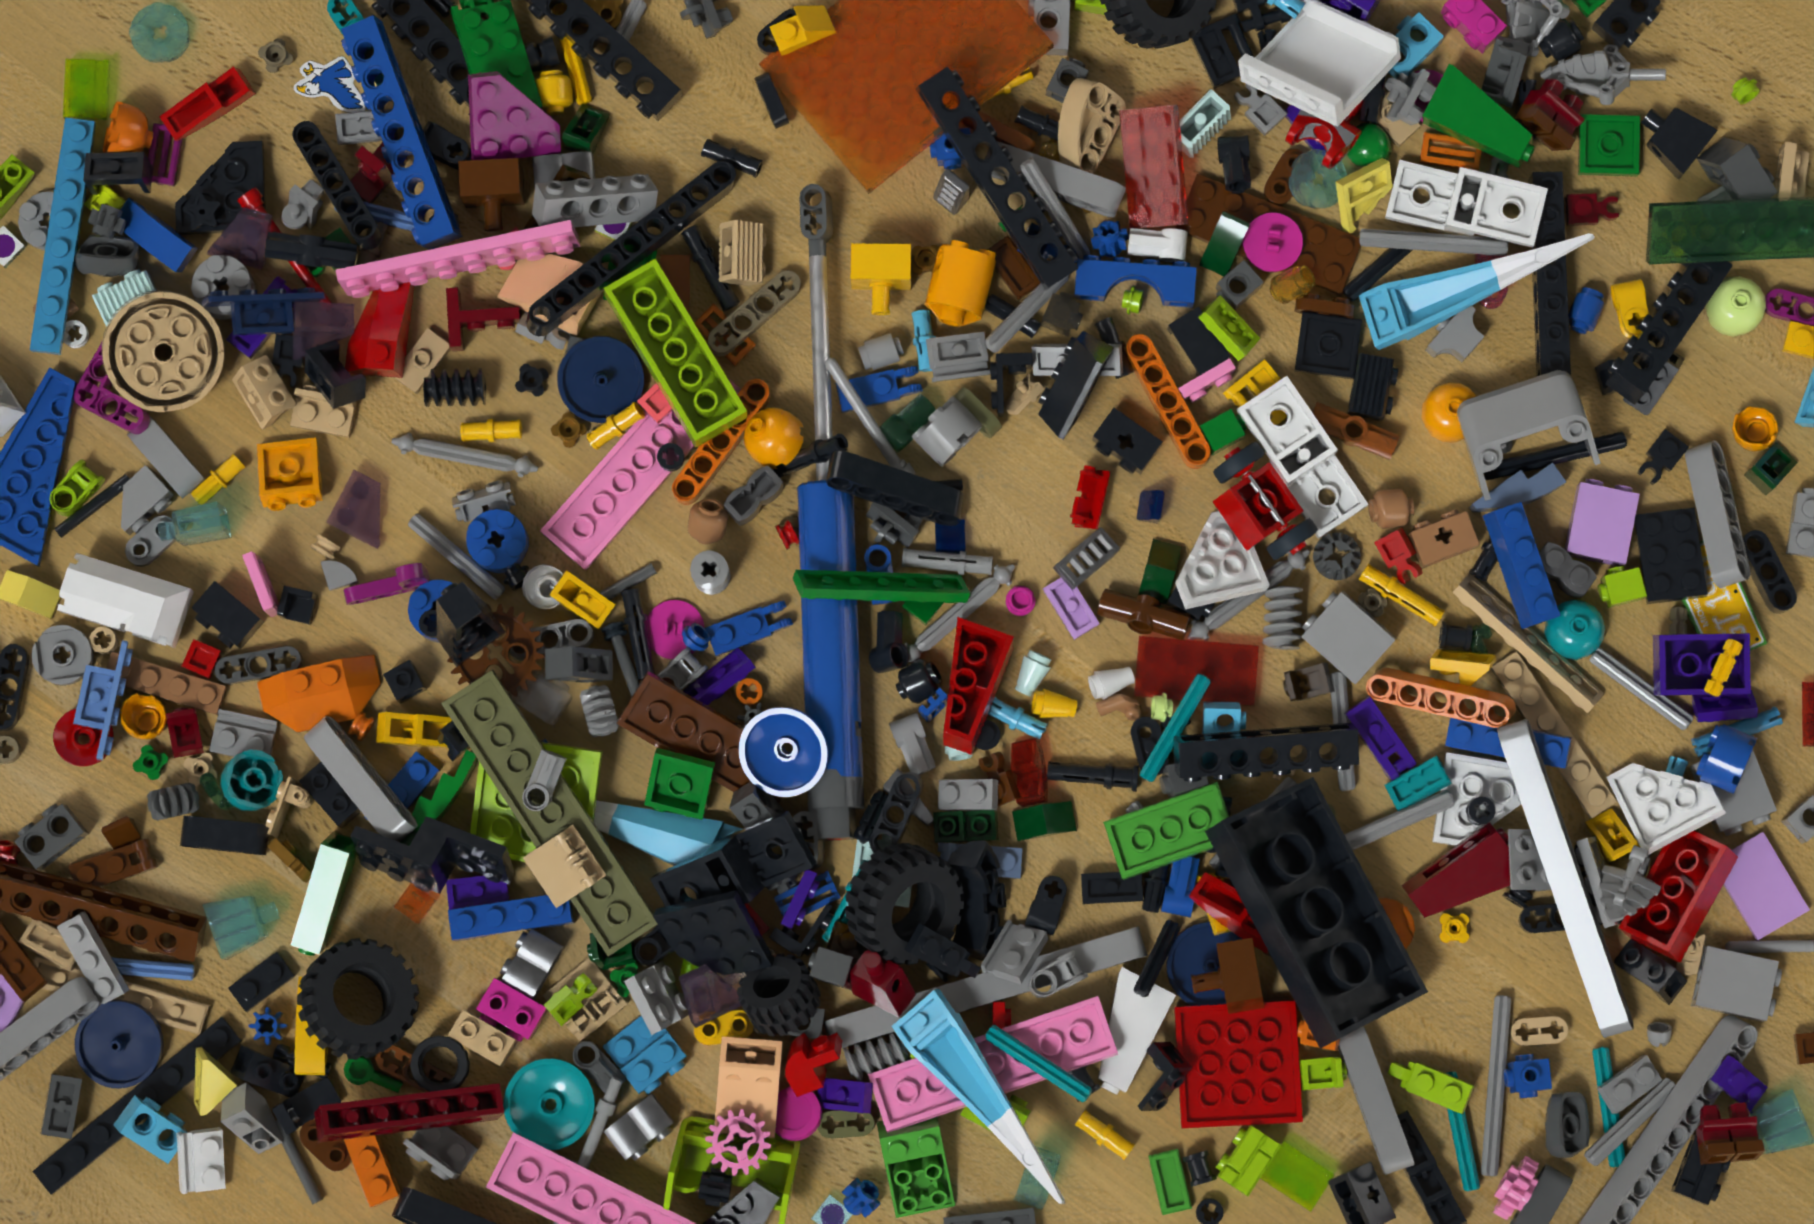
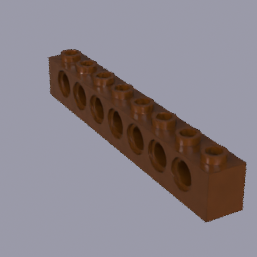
M0 860V909L4 912L16 913L36 921H46L60 925L85 910L99 937L115 940L124 945L144 948L149 952L173 956L182 961L194 962L203 946L207 923L206 916Z

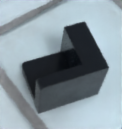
M284 586L277 615L282 619L311 625L318 596L310 591Z

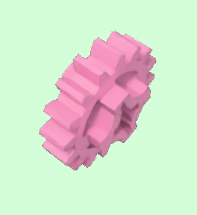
M744 1109L740 1110L739 1116H734L733 1112L729 1110L728 1119L724 1120L721 1116H718V1127L714 1125L709 1126V1129L714 1134L705 1138L706 1142L712 1143V1147L706 1149V1153L715 1154L711 1163L715 1165L721 1162L722 1173L727 1168H731L733 1176L737 1175L738 1169H742L745 1175H749L748 1167L753 1166V1168L758 1170L760 1166L757 1161L759 1159L765 1161L768 1159L763 1153V1149H771V1144L765 1143L764 1139L768 1138L771 1134L770 1132H762L761 1129L765 1125L764 1121L757 1124L754 1122L755 1113L746 1118L744 1117ZM739 1123L751 1126L755 1132L747 1133L740 1129ZM728 1125L729 1134L726 1140L718 1142L719 1134ZM735 1135H739L740 1139L748 1140L747 1143L743 1144V1150L738 1151L736 1146H727L734 1141ZM759 1143L756 1154L749 1160L748 1150L752 1145ZM729 1152L736 1156L738 1163L726 1160L721 1154Z
M1525 1156L1520 1161L1518 1167L1510 1166L1494 1193V1196L1498 1198V1202L1494 1207L1493 1213L1508 1220L1514 1209L1519 1211L1523 1209L1530 1200L1539 1181L1534 1178L1538 1169V1162Z

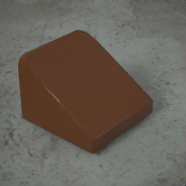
M128 816L112 822L101 829L102 834L114 850L141 839L134 819Z

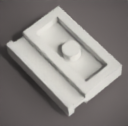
M220 1127L192 1130L187 1133L177 1132L180 1192L187 1194V1192L193 1191L203 1192L226 1189L223 1130Z

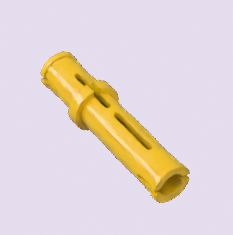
M1367 564L1358 580L1380 592V596L1383 598H1390L1423 618L1435 627L1438 624L1445 610L1397 582L1398 578L1394 576L1389 577L1371 566V564Z

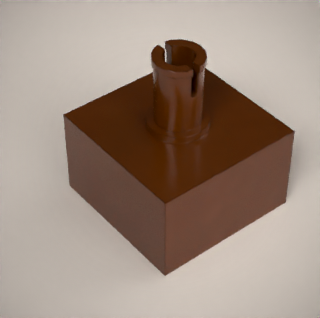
M519 159L458 161L460 198L465 208L484 207V230L487 232L502 231V206L525 205L524 173Z
M1252 938L1217 943L1216 947L1220 967L1217 968L1218 971L1191 974L1194 994L1220 988L1221 991H1224L1229 1014L1265 1008Z

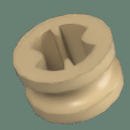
M317 534V542L311 544L310 547L325 557L334 560V552L339 551L341 547Z
M98 627L90 634L89 643L96 652L103 655L110 654L118 646V636L108 627ZM101 633L111 637V643L107 642L109 644L107 648L96 644V640L100 639L98 636Z

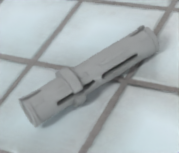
M903 548L902 567L958 571V575H964L965 572L991 575L993 556L967 555L966 551H960V554Z

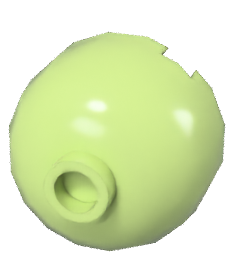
M1742 276L1723 279L1705 306L1709 318L1708 321L1719 333L1731 337L1753 331L1763 320L1766 310L1765 295L1760 286L1753 280Z

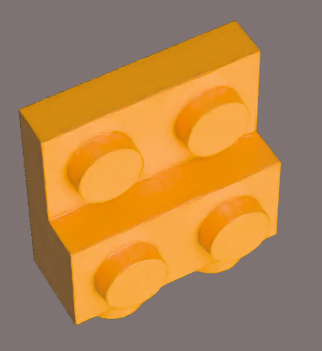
M316 437L257 444L259 496L263 507H268L272 511H281L289 504L298 503L300 507L308 508L314 506L316 501H323L322 477L319 468V450Z

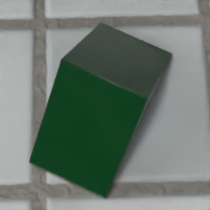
M582 104L563 132L562 139L565 146L579 152L590 151L594 154L610 114Z
M1775 442L1744 476L1766 496L1798 462L1782 446Z
M1153 539L1138 595H1149L1160 603L1167 604L1182 546Z
M1071 801L1041 804L1012 811L1017 842L1077 831Z

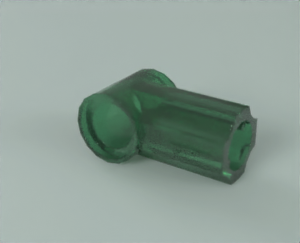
M920 393L898 414L895 413L880 426V429L894 451L899 453L913 440V434L921 426L929 422V416L936 409Z

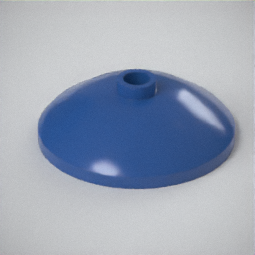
M773 707L764 710L751 719L742 732L739 742L741 766L749 780L760 790L768 794L780 797L800 795L811 789L821 779L827 767L829 750L824 732L812 717L798 709ZM784 743H790L793 746V751H786Z

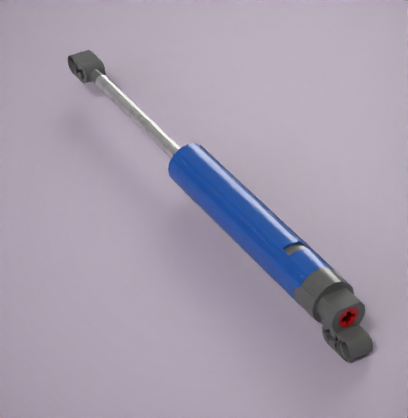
M809 184L800 192L799 201L800 228L802 234L808 239L816 441L818 439L826 440L833 436L831 374L825 366V361L830 358L826 243L833 235L832 199L829 193L817 184ZM821 193V202L816 206H810L811 197L814 194ZM818 223L822 226V229H818L815 235L812 229H816ZM829 461L822 464L816 463V481L802 483L797 487L800 570L856 571L854 495L829 487L826 483ZM801 598L805 713L812 717L821 727L829 750L828 763L823 776L807 791L808 812H798L793 817L803 838L814 839V843L806 842L808 847L813 849L814 858L817 861V864L809 870L818 869L823 864L825 859L824 841L855 839V810L865 808L861 737L858 603L855 599ZM811 821L813 823L812 827L807 830L802 829V824Z

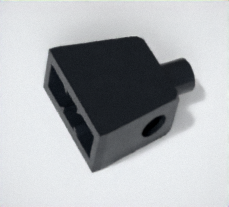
M1674 108L1666 119L1651 109L1641 121L1643 125L1654 132V135L1646 144L1647 147L1678 180L1718 131L1716 128L1678 108Z

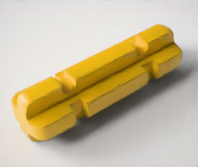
M1734 639L1726 640L1723 646L1724 652L1720 653L1710 674L1712 678L1711 680L1708 679L1704 687L1706 693L1715 697L1721 695L1724 688L1722 684L1727 682L1736 663L1735 656H1739L1743 645Z

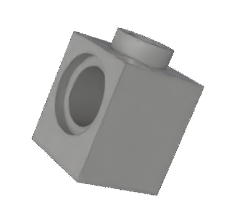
M1813 795L1806 798L1781 821L1801 844L1809 841L1814 836V825L1809 826L1803 821V813L1806 809L1814 812Z

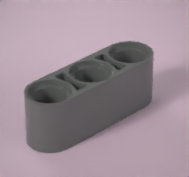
M1546 1163L1536 1178L1539 1181L1530 1200L1521 1211L1517 1210L1510 1224H1549L1569 1190L1573 1179Z

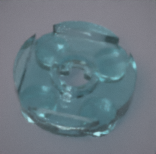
M155 2L140 10L129 28L133 47L142 58L149 62H172L178 59L189 45L190 31L186 18L177 8L161 2ZM166 27L165 34L167 37L164 40L160 37L156 40L153 39L155 28Z
M1315 149L1300 154L1291 166L1293 169L1291 177H1289V188L1293 197L1300 204L1313 209H1324L1335 205L1338 202L1335 182L1347 176L1342 161L1331 169L1321 164L1326 155V150ZM1316 171L1323 176L1322 185H1314L1313 180L1316 178L1314 174Z

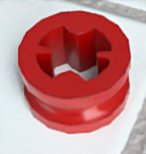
M786 520L783 526H775L786 550L790 549V545L793 543L799 544V539L789 520Z

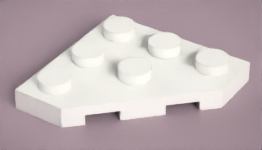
M1219 511L1212 512L1208 517L1175 582L1185 609L1267 591L1270 586L1255 547L1253 546L1246 551Z
M1448 752L1445 754L1444 768L1452 784L1441 789L1440 793L1449 790L1455 805L1436 814L1432 842L1457 846L1486 825L1476 826L1467 820L1466 807L1475 798L1486 797L1494 803L1496 813L1490 821L1492 825L1521 805L1507 762ZM1483 804L1479 807H1473L1477 811L1475 815L1477 818L1487 817L1488 814L1484 812L1486 807Z
M1635 763L1606 777L1639 846L1648 850V855L1726 814L1714 787L1708 783L1695 782L1679 775L1661 770L1660 772Z

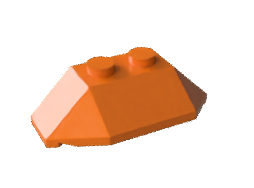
M375 655L342 658L282 672L261 680L257 684L263 711L300 733L311 730L326 715L333 718L338 724L355 720L378 690L381 681Z

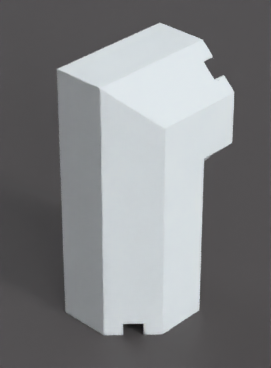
M79 553L75 554L74 558L78 562L77 564L70 563L67 568L59 593V597L65 599L64 605L58 604V611L124 633L129 631L135 637L164 646L167 644L170 647L176 648L194 594L191 588Z

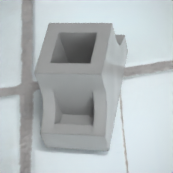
M1470 306L1457 313L1452 319L1448 318L1441 322L1436 328L1440 333L1427 346L1425 351L1433 358L1440 354H1450L1462 363L1485 337L1473 324V315L1476 309Z

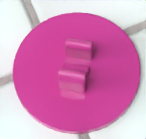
M1266 213L1255 218L1250 223L1243 239V248L1248 260L1255 267L1266 272H1279L1291 267L1299 258L1303 247L1302 233L1298 225L1291 218L1280 213Z
M669 600L660 603L649 613L648 621L645 622L651 649L659 656L671 660L687 647L683 642L682 630L693 623L704 627L703 619L698 610L691 604L681 600Z

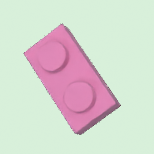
M1229 358L1179 387L1178 390L1184 401L1190 399L1193 403L1207 394L1205 390L1216 384L1217 388L1231 381L1233 379L1231 374L1235 372L1236 368Z

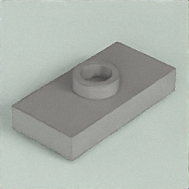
M392 109L384 110L385 114L392 111ZM372 111L335 114L338 145L382 141L381 136L378 137L372 127L371 121L374 120ZM397 130L394 134L395 140H398Z

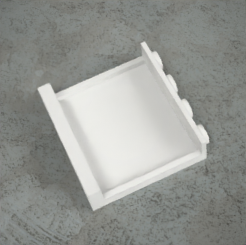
M1300 0L1306 4L1295 19L1292 18L1255 58L1245 53L1238 60L1241 82L1338 127L1401 59L1399 38L1390 32H1385L1370 25L1366 21L1356 19L1342 10L1332 8L1320 0Z

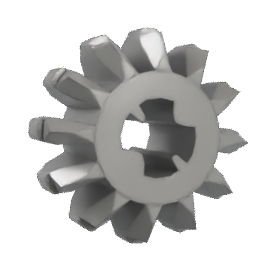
M596 685L581 691L580 700L589 734L593 737H603L616 732L619 725L616 724L617 716L609 688L606 685Z

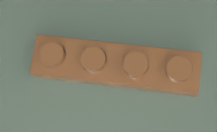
M111 652L106 669L116 670L119 653ZM131 658L129 667H123L121 678L127 679L126 688L218 715V710L221 709L227 686L135 658Z

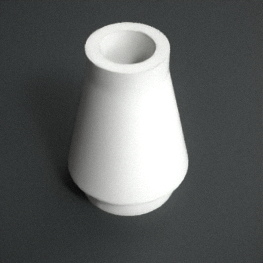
M1129 666L1119 669L1094 671V675L1088 676V684L1095 699L1102 698L1105 700L1126 686L1135 683L1133 672Z

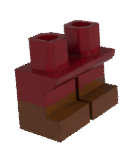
M1546 79L1540 90H1531L1517 113L1515 120L1531 134H1535L1534 136L1551 151L1571 150L1575 141L1572 134L1575 128L1585 120L1579 115L1583 101L1572 94L1565 95L1563 100L1559 98L1564 85L1557 79Z
M1746 1102L1731 1104L1728 1107L1729 1118L1721 1119L1718 1105H1706L1700 1110L1701 1124L1696 1129L1701 1165L1727 1163L1729 1160L1730 1162L1757 1160L1764 1153L1762 1139L1759 1140L1756 1129L1757 1116H1750Z

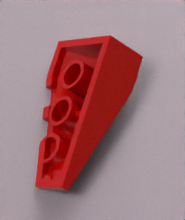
M410 282L399 284V288L394 291L383 292L381 288L372 291L348 342L345 368L350 374L358 375L362 373L367 376L403 378L415 288Z

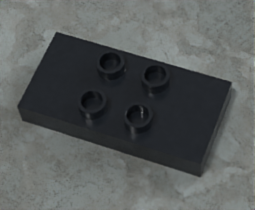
M1314 777L1234 814L1205 831L1320 1049L1428 992Z

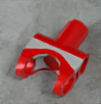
M1363 100L1338 127L1300 110L1289 129L1285 142L1290 145L1306 139L1319 142L1326 150V155L1321 164L1328 169L1333 168L1349 153L1360 137L1362 131L1349 122L1362 108Z

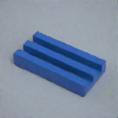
M941 688L936 691V700L932 696L927 699L928 708L923 704L918 708L920 716L926 722H930L947 706L948 696Z
M828 871L816 877L815 880L819 882L826 880L827 885L817 889L813 898L831 890L833 895L805 908L807 909L806 915L826 906L827 903L830 904L841 899ZM798 885L774 897L783 918L790 903L784 905L782 900L794 895ZM807 896L805 902L811 900L812 898Z

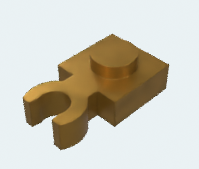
M274 838L267 845L303 882L307 883L310 880L312 871L295 855L299 850L289 840L285 839L282 842L280 839Z

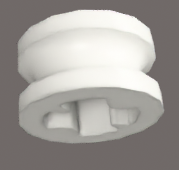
M77 320L66 322L63 342L74 349L85 346L89 340L87 327ZM75 327H80L79 333L82 337L79 340L74 338V342L70 341L71 336L68 334V331L71 328L76 330Z

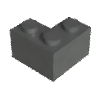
M1724 137L1696 158L1710 181L1723 185L1738 210L1751 213L1778 192L1773 185L1775 182L1773 175L1768 169L1761 166L1758 161L1760 155L1750 143L1746 144L1739 140Z

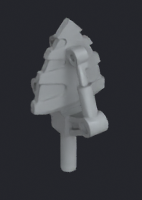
M1501 0L1506 5L1507 26L1510 30L1508 38L1529 43L1527 57L1538 55V45L1545 35H1549L1560 18L1564 19L1570 13L1569 6L1564 4L1562 0Z
M1609 44L1603 48V51H1595V53L1585 55H1573V58L1568 60L1562 59L1554 67L1549 66L1540 73V77L1545 80L1557 79L1564 85L1563 90L1567 88L1575 91V94L1591 95L1599 98L1601 104L1610 105L1614 102L1616 96L1626 87H1630V81H1666V69H1630V62H1627L1621 55L1618 47Z
M1634 845L1626 869L1604 865L1601 871L1603 879L1602 883H1599V891L1602 892L1600 902L1601 905L1605 906L1604 914L1609 923L1623 920L1626 915H1635L1638 909L1649 905V901L1654 895L1658 896L1661 887L1654 881L1644 877L1650 863L1649 857L1651 854L1648 855V850Z

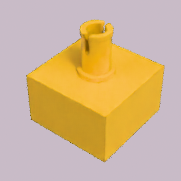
M851 243V289L872 290V315H890V290H911V244Z

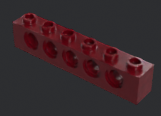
M500 1083L320 1105L314 1112L318 1143L494 1121L504 1114Z

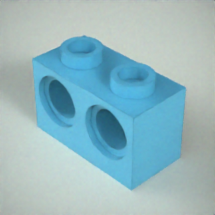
M1420 12L1413 18L1408 15L1397 26L1399 32L1395 36L1399 38L1400 52L1403 53L1405 60L1397 62L1388 72L1394 79H1398L1400 73L1408 76L1410 72H1413L1442 43L1444 38ZM1413 30L1422 31L1425 35V40L1421 42L1414 41L1410 36V32Z
M1203 702L1202 734L1240 731V729L1246 730V712L1241 711L1240 702ZM1222 714H1228L1233 717V720L1229 725L1221 726L1216 722L1217 718ZM1235 750L1230 756V761L1235 762L1241 759L1243 750ZM1206 752L1202 755V764H1207L1212 760L1213 752Z
M134 1095L113 1125L121 1134L169 1164L177 1153L176 1133H187L183 1127L185 1122L171 1112L168 1116L160 1112L161 1106L146 1096L142 1100ZM146 1113V1121L143 1124L135 1125L137 1116ZM171 1129V1135L168 1139L159 1140L162 1131Z

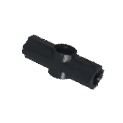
M268 232L265 258L294 261L296 264L320 268L330 266L341 269L355 266L358 245L329 241L319 236L304 234L294 236L285 233Z

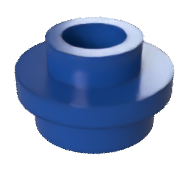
M693 623L682 630L683 642L691 650L704 651L708 647L711 637L703 626Z

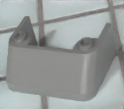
M1556 370L1467 399L1457 409L1460 428L1477 483L1485 501L1490 500L1491 497L1483 473L1494 470L1501 464L1503 453L1500 444L1558 426L1562 438L1568 442L1577 443L1584 440L1594 464H1601L1590 424L1575 383L1566 371Z

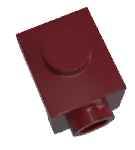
M178 708L171 713H167L166 719L174 758L204 753L196 709Z

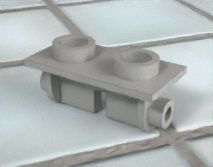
M501 480L485 485V489L478 491L466 489L456 494L457 497L452 498L453 508L460 507L455 510L457 520H464V522L474 520L479 514L484 512L482 508L484 505H488L489 510H510V506L516 505L513 493L507 495L508 492H511L510 482L503 483Z

